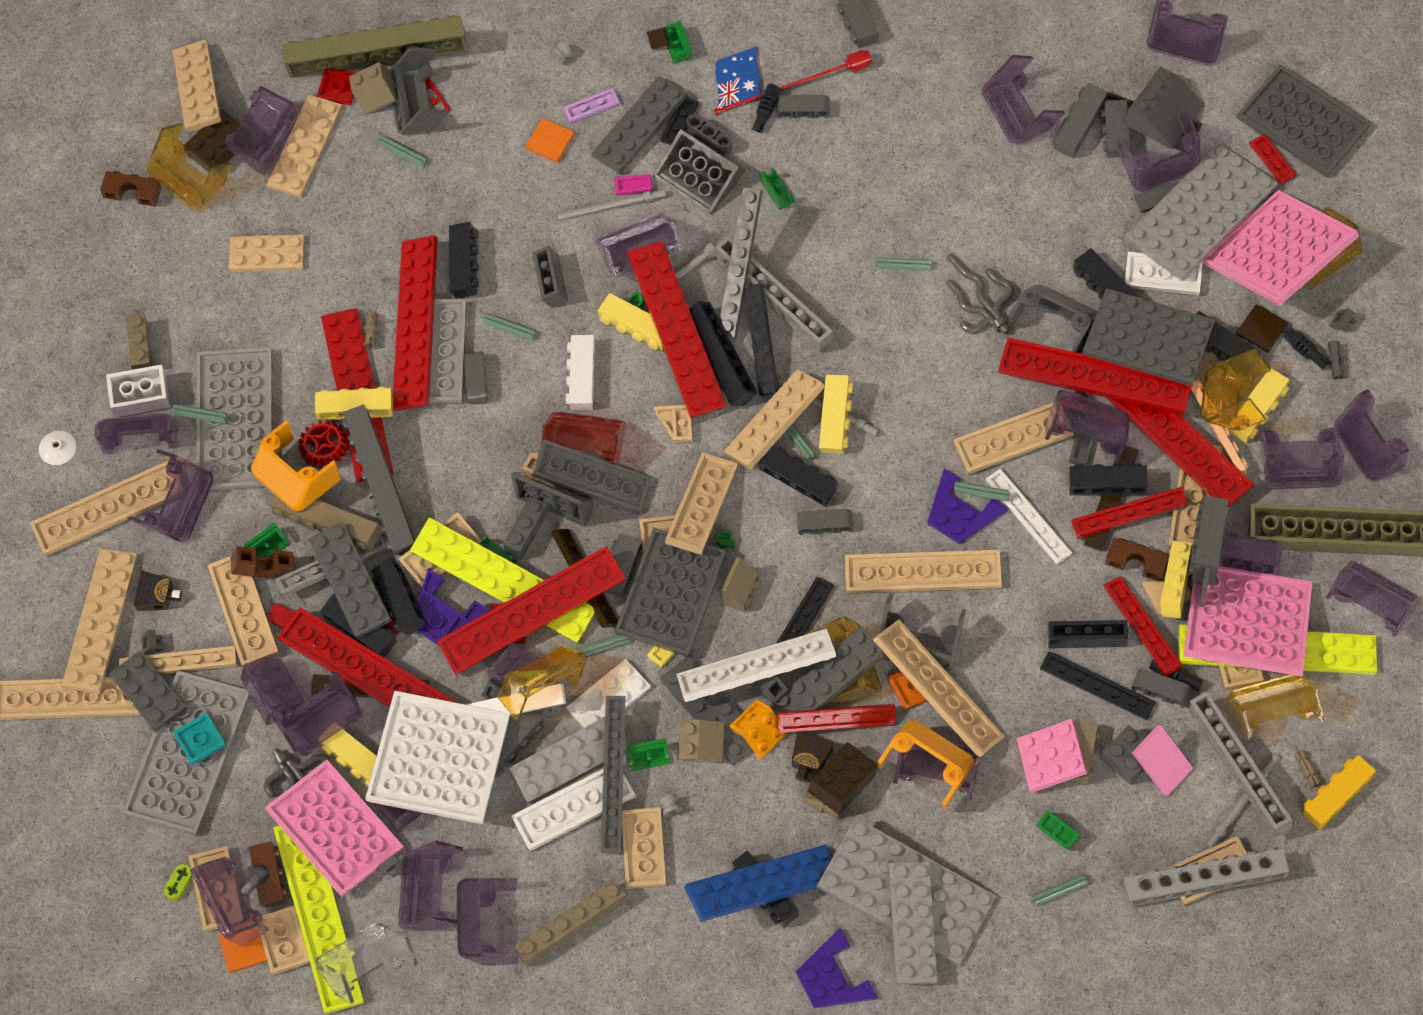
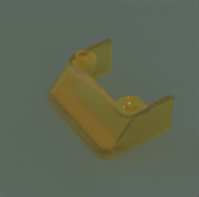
M177 123L161 128L147 165V172L150 177L159 180L163 188L189 209H201L223 188L232 163L227 162L211 167L206 178L184 160L186 150L183 143L178 140L183 124Z
M1256 349L1215 364L1206 371L1200 413L1206 422L1240 431L1266 420V417L1251 398L1239 402L1240 393L1252 388L1255 377L1271 371L1270 366Z
M556 646L549 653L522 668L508 672L504 677L505 680L498 699L517 721L521 717L528 697L562 678H565L573 688L577 687L588 658L581 651L565 646Z
M1289 675L1238 689L1228 694L1229 703L1239 731L1248 741L1252 740L1251 734H1254L1259 729L1260 723L1295 714L1301 717V719H1309L1315 715L1320 721L1324 720L1319 690L1304 675L1302 677Z

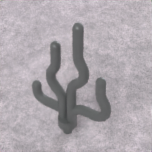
M949 254L947 259L965 278L976 282V297L984 306L983 308L968 305L962 290L953 280H948L947 286L957 296L961 309L969 313L980 314L984 317L975 326H969L967 322L962 321L960 327L966 333L976 334L990 324L996 332L1001 330L1003 334H1007L1010 330L1006 326L1008 321L1000 314V307L1012 297L1014 293L1012 284L1008 280L998 277L992 269L988 268L985 270L986 275L995 284L1006 288V293L992 305L983 294L984 282L978 274L968 271L953 254Z
M276 748L272 754L275 756L273 761L279 770L265 780L264 790L270 798H274L276 793L271 785L285 775L288 779L289 789L296 784V778L300 781L305 777L301 770L308 769L315 763L326 760L333 767L334 763L331 758L324 754H316L302 763H297L291 759L286 751L281 752Z

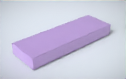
M614 88L567 105L563 107V110L571 124L620 105V101Z

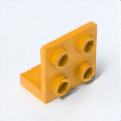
M759 700L754 701L729 726L733 732L746 740L759 759H762L787 734V732H778L777 716L770 706Z

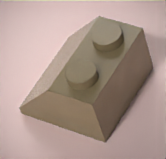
M380 62L349 76L352 93L365 114H371L397 101L391 70Z
M736 557L721 590L722 601L726 606L745 612L746 607H751L754 599L752 594L754 590L758 591L761 580H759V572L739 557Z
M680 719L679 759L684 762H723L725 723L700 719Z

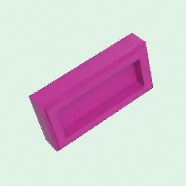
M651 174L614 177L616 196L643 194L646 191L652 192Z

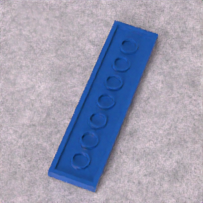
M825 844L687 883L684 889L700 921L704 922L818 889L817 885L833 856Z

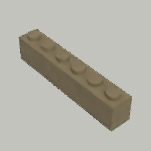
M276 495L272 497L269 503L273 511L272 513L277 517L282 518L284 516L289 518L291 522L304 524L313 531L317 529L322 532L343 521L354 545L361 550L368 549L372 551L382 533L378 523L317 499L302 511L291 510Z
M616 879L612 880L514 945L517 954L528 968L627 902L626 893Z

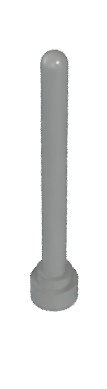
M712 243L704 246L700 255L675 273L677 280L704 260L716 257L715 246Z

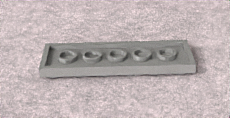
M435 299L429 404L463 402L466 299Z
M605 717L509 767L527 803L604 762ZM626 735L624 736V751L627 750V745H631Z
M929 862L889 863L896 985L937 983Z

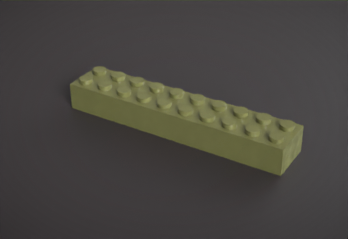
M456 15L443 19L433 18L430 21H414L412 24H396L393 27H378L374 30L364 29L355 33L345 32L336 36L326 35L322 38H308L305 41H289L286 44H282L284 65L290 78L323 74L326 68L350 70L369 67L378 62L381 64L394 63L401 58L409 47L436 49L437 53L434 56L468 51L461 16Z
M1251 504L1249 510V548L1423 556V511Z

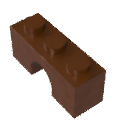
M106 171L100 191L103 198L121 201L126 191L136 190L135 197L138 204L156 207L161 192V185L159 180L153 177L144 178L136 174L126 175L118 171Z
M1113 538L1105 565L1124 570L1128 561L1136 559L1144 565L1143 577L1158 582L1162 581L1169 555L1161 550L1154 551L1148 549L1142 544L1135 545L1129 543L1123 538Z
M237 546L230 557L231 574L276 579L292 572L294 569L293 552L274 550L269 556L259 557L256 556V548Z
M271 841L248 846L252 866L254 868L267 867L270 871L268 881L264 884L256 885L260 906L264 907L286 902L285 897L288 896L286 884L282 885L281 877H284L282 865H278L277 858L280 857L278 845L275 846Z

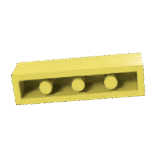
M609 293L598 309L600 321L606 325L612 324L616 326V329L621 333L627 332L631 334L632 338L638 342H641V340L646 342L653 350L659 349L663 351L650 314Z
M1269 368L1229 423L1227 429L1229 433L1245 443L1249 439L1253 440L1258 434L1259 430L1257 428L1259 425L1263 426L1269 418L1267 414L1270 410L1274 412L1279 405L1278 399L1281 396L1285 397L1288 393L1290 379Z
M826 375L819 449L823 453L844 454L845 448H848L846 430L850 429L848 411L851 412L852 400H849L850 393H853L854 385L847 375Z
M378 387L377 389L360 388L358 390L341 389L339 391L322 390L321 392H315V414L318 421L326 419L342 420L344 419L343 412L363 404L368 408L371 418L393 417V394L391 388Z
M1172 541L1160 602L1161 617L1181 619L1189 580L1188 573L1192 553V543Z
M334 723L319 739L322 746L321 750L328 756L331 754L335 756V761L340 766L350 768V773L357 779L361 777L366 781L364 784L369 787L377 756Z

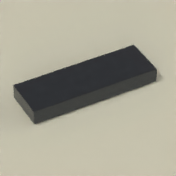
M688 97L673 113L660 139L662 143L671 145L680 129H687V118L695 113L699 101Z

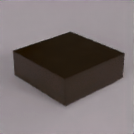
M665 27L646 32L651 49L670 44Z

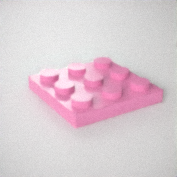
M1072 719L1017 738L1031 793L1088 774L1075 723Z

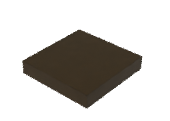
M1256 304L1237 330L1236 335L1269 353L1288 326V322Z

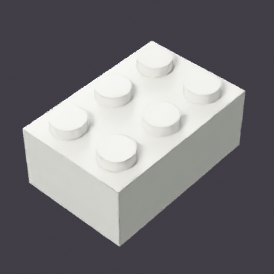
M162 365L106 375L110 408L115 418L170 408L167 377Z

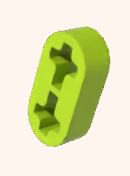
M181 864L177 866L165 885L164 894L169 900L177 901L180 899L192 879V872L188 865ZM186 870L188 876H183L179 881L181 877L179 872H184ZM176 884H178L176 887L178 893H173L171 896L169 889H174Z

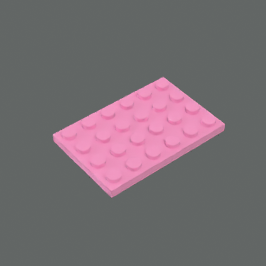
M328 760L324 761L265 807L268 814L341 897L375 872L377 867L389 857L399 853L404 847Z

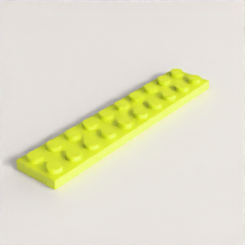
M430 517L410 549V552L503 603L544 581ZM584 603L545 626L578 643L594 616L593 607Z
M1179 625V661L1182 664L1242 667L1183 657L1187 625ZM1307 632L1303 671L1376 675V635Z
M280 826L273 827L324 1014L363 1004V997L330 883Z

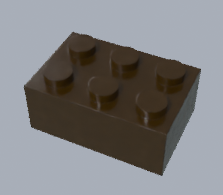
M223 109L220 111L222 122L203 127L184 144L187 155L212 176L251 141L249 131Z
M847 742L811 779L808 792L840 815L876 776L878 764Z

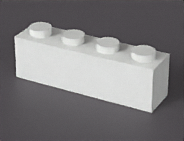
M571 335V342L567 344V351L571 355L570 359H567V370H570V376L566 377V386L569 387V393H566V404H569L570 410H593L594 335Z

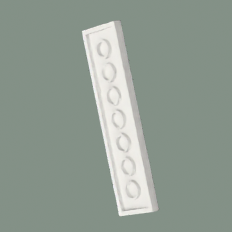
M823 629L677 673V678L684 701L688 702L747 683H753L757 680L770 678L777 674L790 672L820 661H826L836 657V653L827 629Z

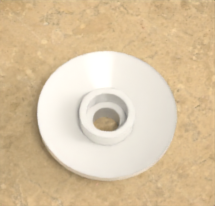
M54 431L47 434L39 445L41 458L51 465H61L68 462L76 451L75 439L65 431ZM59 443L58 447H53L54 444Z

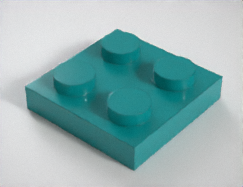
M207 712L172 732L192 766L226 747L225 742Z

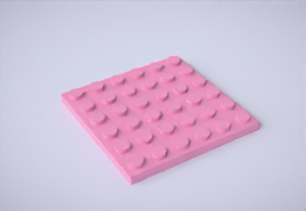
M1278 190L1241 222L1203 260L1202 264L1280 306L1359 237V233L1342 222Z
M1219 566L1215 586L1208 585L1204 607H1199L1202 583L1193 582L1183 657L1302 677L1313 581Z

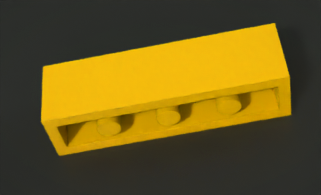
M1359 755L1354 759H1348L1343 765L1344 769L1341 772H1335L1330 778L1331 782L1327 786L1325 784L1322 785L1316 792L1318 795L1314 799L1309 798L1303 805L1302 815L1319 830L1374 777L1376 770Z

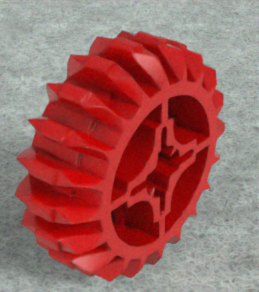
M327 419L324 424L319 420L317 425L311 423V428L305 426L306 433L301 432V439H298V450L301 452L300 456L304 459L305 463H310L313 468L317 465L320 470L323 465L327 466L332 461L337 460L342 463V457H346V451L349 450V439L342 426H337L334 421L330 424ZM333 435L338 438L337 446L331 442ZM310 443L315 446V453L309 450Z

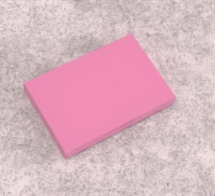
M1157 725L1132 752L1159 790L1166 796L1193 769L1160 725Z

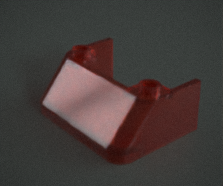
M552 412L543 424L541 444L545 439L570 449L601 453V456L605 457V460L612 461V464L615 465L621 455L626 422L618 419L582 414Z

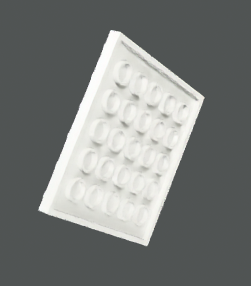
M394 691L366 794V801L483 825L510 713Z

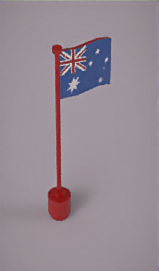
M757 47L716 62L715 75L719 91L718 108L714 109L716 116L720 115V112L761 98L762 94L759 95L760 78L756 62ZM860 50L846 55L845 64L779 87L780 91L845 67L847 70H851L852 73L867 68L872 64L871 55L868 50Z

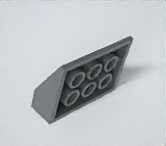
M1160 66L1129 108L1124 125L1173 149L1204 104L1176 74Z
M680 129L654 172L653 177L707 213L712 214L737 185L746 169L690 132Z
M513 472L511 475L516 498L527 502L529 496L547 503L548 512L585 527L595 508L594 501L589 496H581L573 490L533 477L532 473Z

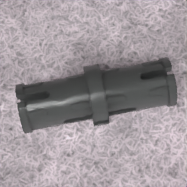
M1330 341L1328 347L1332 379L1345 378L1343 370L1344 357L1341 355L1340 341Z

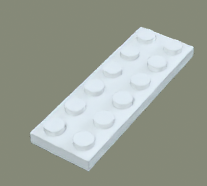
M603 769L511 816L529 851L602 815ZM624 773L622 804L636 797Z

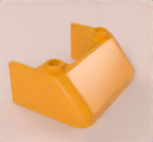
M286 420L263 438L252 463L251 470L253 476L291 510L302 511L341 479L335 461L330 462L319 472L313 467H304L296 472L276 455L294 440L290 424Z
M909 721L894 736L878 760V767L880 769L884 767L894 750L905 753L916 744L947 764L943 772V778L952 788L942 802V809L946 810L972 771L974 759L970 754L920 722Z

